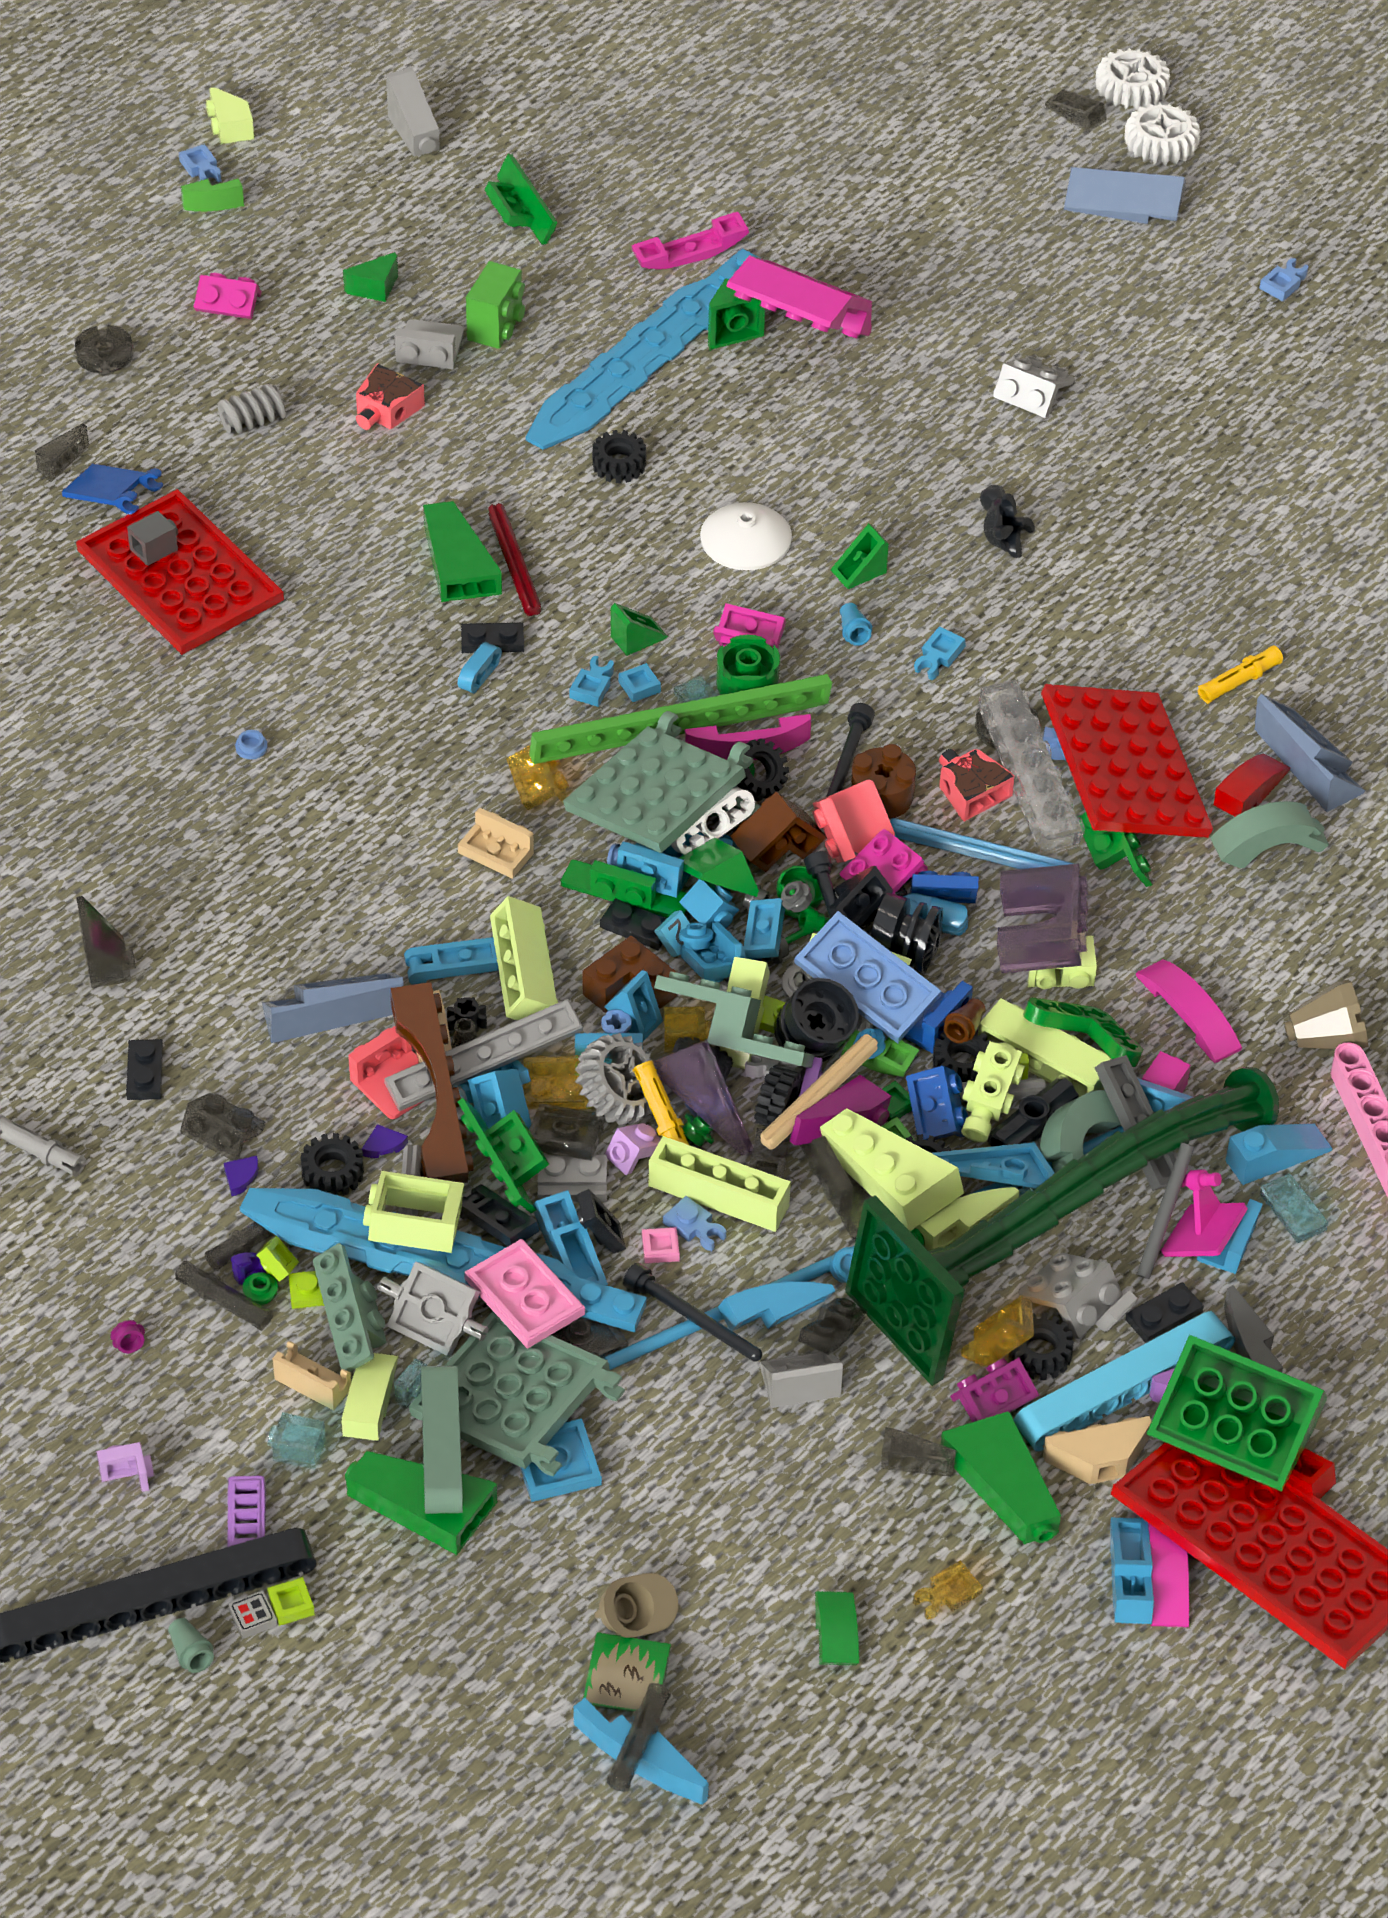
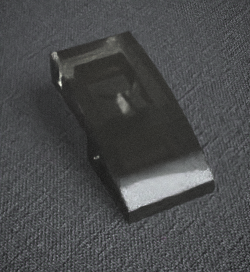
M757 1128L749 1167L783 1179L791 1133L775 1149L770 1150L760 1142V1135L765 1129Z

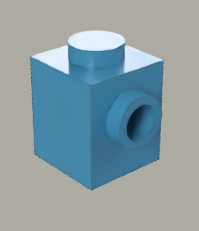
M700 879L679 902L699 923L705 924L706 928L711 930L712 923L719 922L724 928H727L735 914L740 910L731 901L734 896L725 887L716 886Z

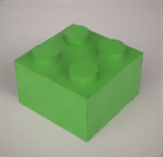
M492 261L487 263L466 296L467 340L500 349L505 340H510L515 323L521 322L525 313V305H522L525 284L522 283L521 269Z

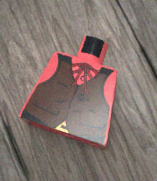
M377 363L356 394L358 413L356 421L358 425L368 430L375 423L393 429L425 406L424 385Z
M948 749L941 754L939 763L943 767L940 774V788L963 821L1012 797L1015 776L982 751L974 749L959 756L953 749Z

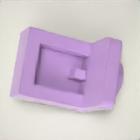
M645 1123L617 1128L605 1155L625 1175L631 1174L639 1159L652 1156L661 1138L651 1126Z
M140 1442L123 1446L114 1445L107 1449L96 1451L102 1482L138 1474L142 1492L149 1491L147 1478L154 1476L151 1457L150 1455L143 1456Z

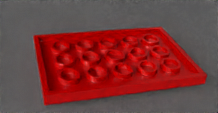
M178 489L138 509L135 513L128 514L76 541L77 551L181 655L284 600V592ZM159 511L167 520H172L178 529V536H176L178 550L147 566L130 549L127 527Z
M1045 684L1041 695L1093 830L1204 838L1210 836L1213 827L1159 693Z

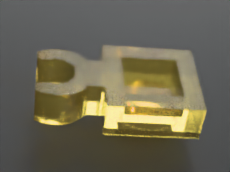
M960 1560L931 1577V1588L925 1587L917 1590L913 1596V1604L916 1606L924 1601L930 1602L932 1605L925 1608L924 1617L927 1620L933 1619L939 1614L940 1607L944 1605L953 1612L982 1595L983 1586Z

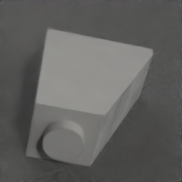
M410 67L386 74L388 118L412 155L416 157L440 150L439 128L413 68Z

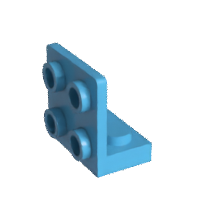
M623 841L618 848L617 867L656 878V892L677 898L691 876L683 871L684 860L679 859L684 854L675 851L672 846L659 853L639 843L634 845Z

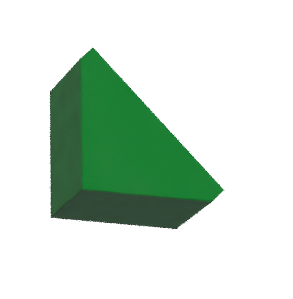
M393 252L344 269L343 282L345 293L386 302L398 278V257Z
M868 523L830 570L847 589L887 573L889 543L873 525Z
M617 603L611 606V638L626 656L663 641L668 637L652 617Z

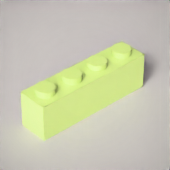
M507 896L490 915L506 1017L518 1021L557 1004L558 1000L556 998L541 907Z
M1002 998L979 1023L978 1036L984 1032L987 1035V1041L991 1039L994 1043H1007L1022 1053H1028L1029 1072L1049 1083L1053 1082L1056 1078L1063 1079L1065 1077L1073 1084L1079 1097L1091 1091L1104 1090L1094 1068L1104 1061L1111 1060L1104 1051L1097 1050L1080 1041L1076 1036L1069 1035L1060 1029L1043 1027L1024 1018V1010L1021 1007L1011 1004Z
M662 1136L649 1160L648 1186L680 1198L687 1196L699 1205L774 1232L777 1231L789 1208L791 1181L671 1138Z

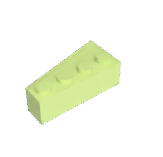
M845 1109L820 1127L827 1154L871 1196L876 1195L909 1231L915 1229L964 1194L958 1167L849 1109Z

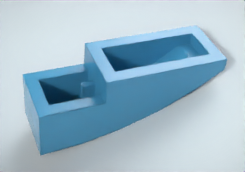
M566 1190L537 1200L534 1203L536 1208L534 1215L553 1258L558 1259L579 1278L607 1286L608 1283L587 1229L583 1228L578 1219L569 1191Z
M789 1281L772 1283L746 1289L726 1297L717 1308L731 1331L759 1318L763 1320L765 1326L769 1329L828 1300L836 1290L831 1284Z
M1111 1517L1110 1547L1114 1623L1152 1624L1154 1595L1151 1576L1153 1564L1148 1522L1143 1518Z

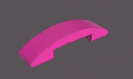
M737 211L712 219L711 229L664 244L661 243L658 237L633 244L631 248L642 268L668 269L716 256L742 240L749 233V229Z
M811 715L779 718V727L720 735L718 734L717 726L685 729V742L726 760L734 744L739 741L746 744L754 739L756 741L765 739V744L772 741L775 743L774 750L780 747L783 751L782 753H785L810 739Z
M1162 959L1136 972L1137 978L1154 997L1161 995L1196 1034L1195 1042L1214 1063L1242 1050L1235 1032L1221 1010L1205 990L1182 969Z
M1148 1523L1153 1564L1151 1577L1154 1595L1151 1626L1189 1627L1188 1552Z

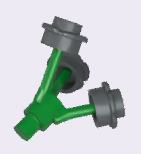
M794 881L787 884L781 894L785 915L797 918L800 930L786 938L781 935L779 956L764 958L768 962L782 963V958L789 954L788 944L813 932H819L830 920L823 913L816 911L810 906L812 901L810 887L802 881ZM757 885L759 890L757 897L748 894L744 897L743 907L747 908V914L749 913L750 901L769 899V891L761 889V885Z

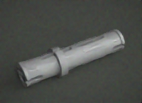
M0 1115L1 1139L40 1158L43 1164L47 1166L52 1164L74 1177L83 1171L85 1165L78 1162L86 1163L84 1156L63 1147L62 1143L57 1139L49 1140Z

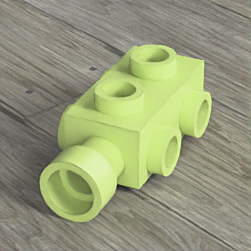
M989 1041L986 1052L979 1051L973 1070L977 1071L978 1074L975 1082L968 1080L962 1098L968 1101L966 1111L972 1113L971 1116L966 1118L961 1132L972 1141L986 1142L992 1129L991 1119L999 1121L1001 1113L1008 1114L1014 1099V1095L1009 1093L1011 1085H1019L1025 1066L1019 1064L1022 1052L1016 1050L1010 1044Z

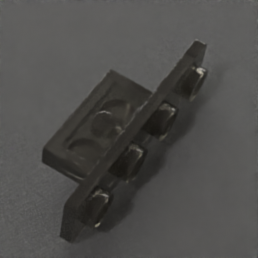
M825 1136L813 1139L812 1143L801 1144L800 1147L808 1159L810 1169L818 1177L826 1198L833 1204L851 1239L856 1241L864 1200L869 1198L867 1193L843 1169Z

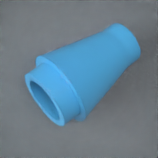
M844 604L840 609L843 638L852 645H863L871 638L872 624L860 612L856 604Z

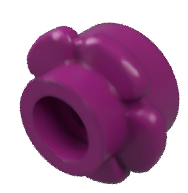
M134 1320L120 1322L111 1331L112 1345L122 1353L136 1352L144 1344L145 1329L143 1325L137 1324Z

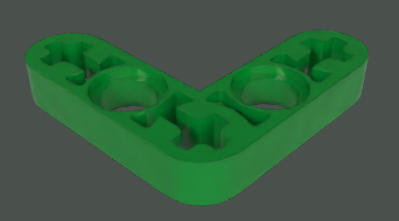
M1029 998L1023 1012L1025 1019L1039 1026L1087 1033L1111 1059L1127 1055L1132 1067L1138 1065L1143 1053V1048L1107 1012L1096 1007L1041 998Z

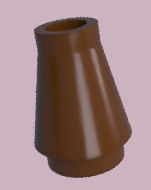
M972 998L965 1005L950 1013L944 1022L946 1036L955 1043L970 1041L974 1037L980 1020L986 1011L984 1003L979 999Z

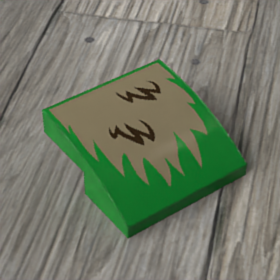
M597 1632L583 1699L586 1698L594 1707L658 1717L671 1644Z

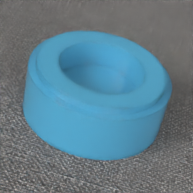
M845 1247L838 1250L830 1259V1272L841 1283H847L854 1251L853 1247Z

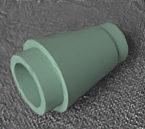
M179 1618L173 1621L168 1628V1632L180 1666L192 1673H198L208 1668L214 1659L213 1645L186 1618Z

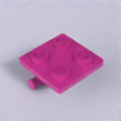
M882 829L840 872V876L846 881L867 868L876 866L893 889L892 894H895L909 878L912 879L913 874L928 871V868L921 856L889 831Z
M1205 1169L1190 1170L1185 1174L1181 1188L1187 1186L1193 1191L1194 1204L1188 1206L1161 1249L1164 1257L1218 1256L1224 1250L1248 1208L1245 1203L1219 1202L1211 1186H1220L1222 1182L1221 1175L1218 1172L1208 1173Z

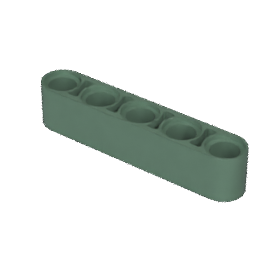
M457 1365L421 1366L425 1514L462 1513Z

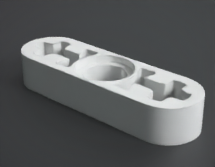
M733 788L671 844L673 849L685 855L714 837L720 838L752 814L755 808L753 795L746 790ZM737 797L743 799L740 802V810L733 808L737 804L735 800ZM717 813L720 820L719 825L716 829L709 831L706 826V820L710 814ZM685 834L692 835V837L689 839V847L683 845V843L686 841L684 836Z

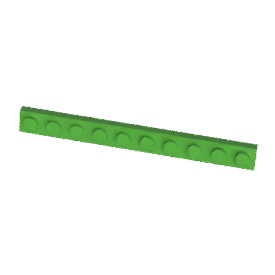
M828 674L542 730L532 733L529 756L533 764L626 746L647 726L655 729L659 718L666 711L678 715V719L673 724L681 727V732L679 733L681 735L685 734V729L707 726L721 727L810 709L828 704L832 681Z

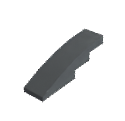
M1234 1285L1228 1287L1224 1310L1228 1329L1235 1337L1233 1346L1236 1354L1282 1372L1283 1366L1271 1352L1274 1339L1273 1333Z

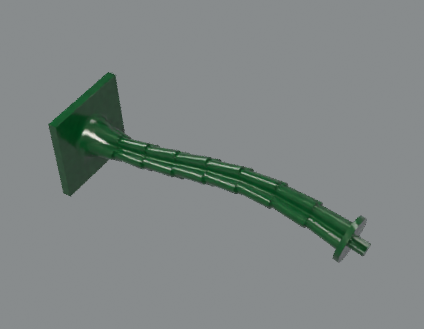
M1243 1067L1235 1070L1225 1080L1223 1089L1205 1096L1198 1094L1166 1111L1160 1109L1124 1132H1115L1079 1160L1072 1159L1033 1191L1027 1190L989 1221L982 1220L945 1248L937 1247L927 1250L884 1203L874 1195L864 1200L845 1292L929 1384L933 1386L944 1379L965 1292L963 1287L968 1284L969 1278L1011 1257L1014 1250L1059 1225V1219L1104 1194L1103 1189L1146 1167L1147 1162L1179 1149L1181 1143L1189 1144L1191 1140L1224 1131L1233 1125L1241 1132L1259 1125H1274L1279 1114V1096L1275 1085L1268 1075L1258 1068Z

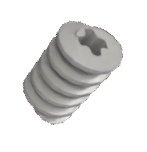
M264 384L261 389L253 388L251 393L242 392L240 398L233 395L229 398V401L222 399L218 402L221 422L229 434L232 427L238 434H241L243 423L249 430H252L254 419L259 426H263V416H266L272 423L275 421L274 412H277L282 419L286 417L283 398L275 385Z

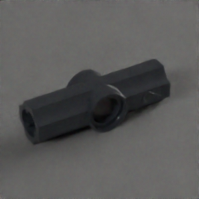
M1065 1077L1063 1079L1056 1078L1037 1095L1024 1097L1020 1101L1019 1109L990 1132L987 1142L993 1147L1029 1142L1031 1139L1041 1138L1043 1129L1050 1116L1059 1107L1078 1098L1079 1094L1074 1089L1073 1084Z

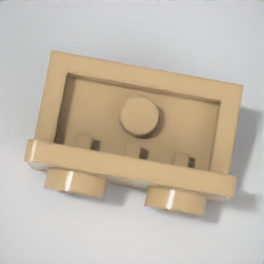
M478 808L475 812V825L458 843V853L513 879L534 854L533 833L526 827L514 824L494 812Z

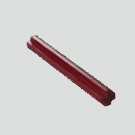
M501 503L492 504L488 508V515L524 612L527 616L539 615L541 613V603L505 507Z

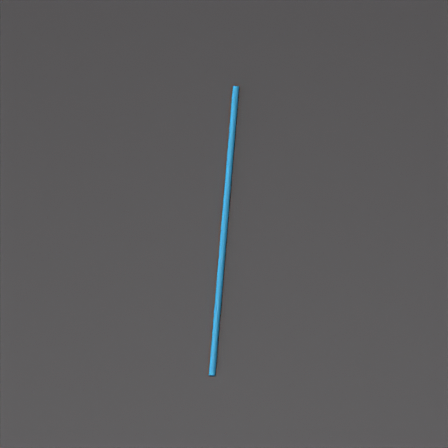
M1120 1126L1084 1142L1083 1155L1102 1143L1107 1136L1110 1137L1117 1131L1124 1132L1123 1127ZM1048 1162V1164L1053 1170L1052 1162ZM995 1182L972 1193L999 1188H1018L1020 1186ZM832 1256L769 1284L789 1281L808 1282L830 1272L829 1263ZM717 1307L704 1312L718 1322L723 1320ZM686 1320L603 1357V1359L608 1361L609 1368L612 1370L702 1328L690 1320Z

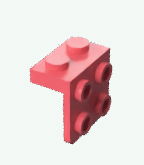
M865 780L812 803L815 809L812 811L814 820L820 829L823 828L827 837L825 841L827 851L832 859L835 858L837 863L855 858L854 852L859 853L882 829H886L895 836L874 782L871 780Z
M395 1026L385 1029L379 1036L365 1045L358 1046L348 1055L350 1081L389 1119H397L420 1104L418 1103L398 1111L384 1083V1078L419 1064L417 1055L412 1051V1046L396 1033Z

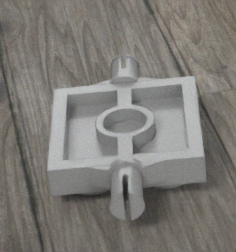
M415 1261L409 1277L401 1285L386 1277H383L380 1281L384 1285H378V1291L395 1298L394 1310L387 1323V1327L446 1356H452L460 1337L465 1332L481 1341L486 1337L481 1332L488 1333L489 1328L471 1320L472 1310L481 1291L421 1262Z

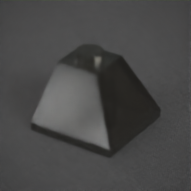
M83 896L76 897L91 988L131 982L130 970L136 969L133 949L126 950L124 937Z

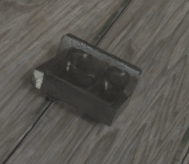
M208 1093L188 1102L180 1132L234 1161L240 1158L244 1142L263 1132L266 1121L254 1116V1113L249 1109L239 1108L227 1102L226 1098L220 1094Z

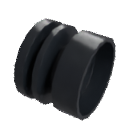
M886 893L876 914L871 937L889 951L896 954L900 952L902 956L912 959L909 966L911 967L914 961V970L920 974H925L940 945L943 930V908L932 906L927 915V903L920 902L912 915L910 914V898Z
M824 978L806 981L792 994L778 1012L774 1022L775 1038L780 1047H784L785 1041L804 1045V1053L815 1055L814 1057L822 1058V1062L827 1061L855 1031L859 1020L858 1006L853 995L838 982Z

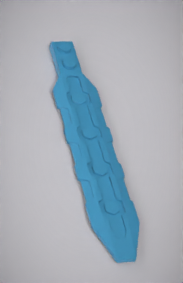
M742 248L709 277L680 287L662 302L663 306L645 321L639 322L631 328L620 342L608 352L601 353L589 363L590 367L571 383L564 384L546 399L526 435V441L544 450L591 430L610 414L611 409L629 393L637 391L648 381L649 376L667 361H672L683 352L684 347L702 331L708 330L709 303L724 279H730L748 256L760 257Z
M249 1188L240 1206L241 1213L290 1245L323 1253L340 1243L345 1246L348 1259L366 1263L367 1267L386 1273L396 1272L409 1276L415 1261L469 1285L465 1280L464 1272L506 1248L483 1241L479 1236L462 1231L456 1232L452 1253L368 1241L369 1226L363 1225L366 1207L352 1203L348 1198L317 1189ZM536 1253L585 1306L583 1318L635 1333L645 1310L647 1297L579 1278L558 1259Z

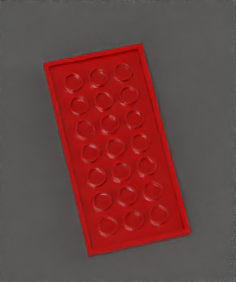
M1163 1443L1113 1485L1110 1495L1343 1669H1346L1388 1630V1549L1292 1479H1288L1281 1492L1170 1444Z

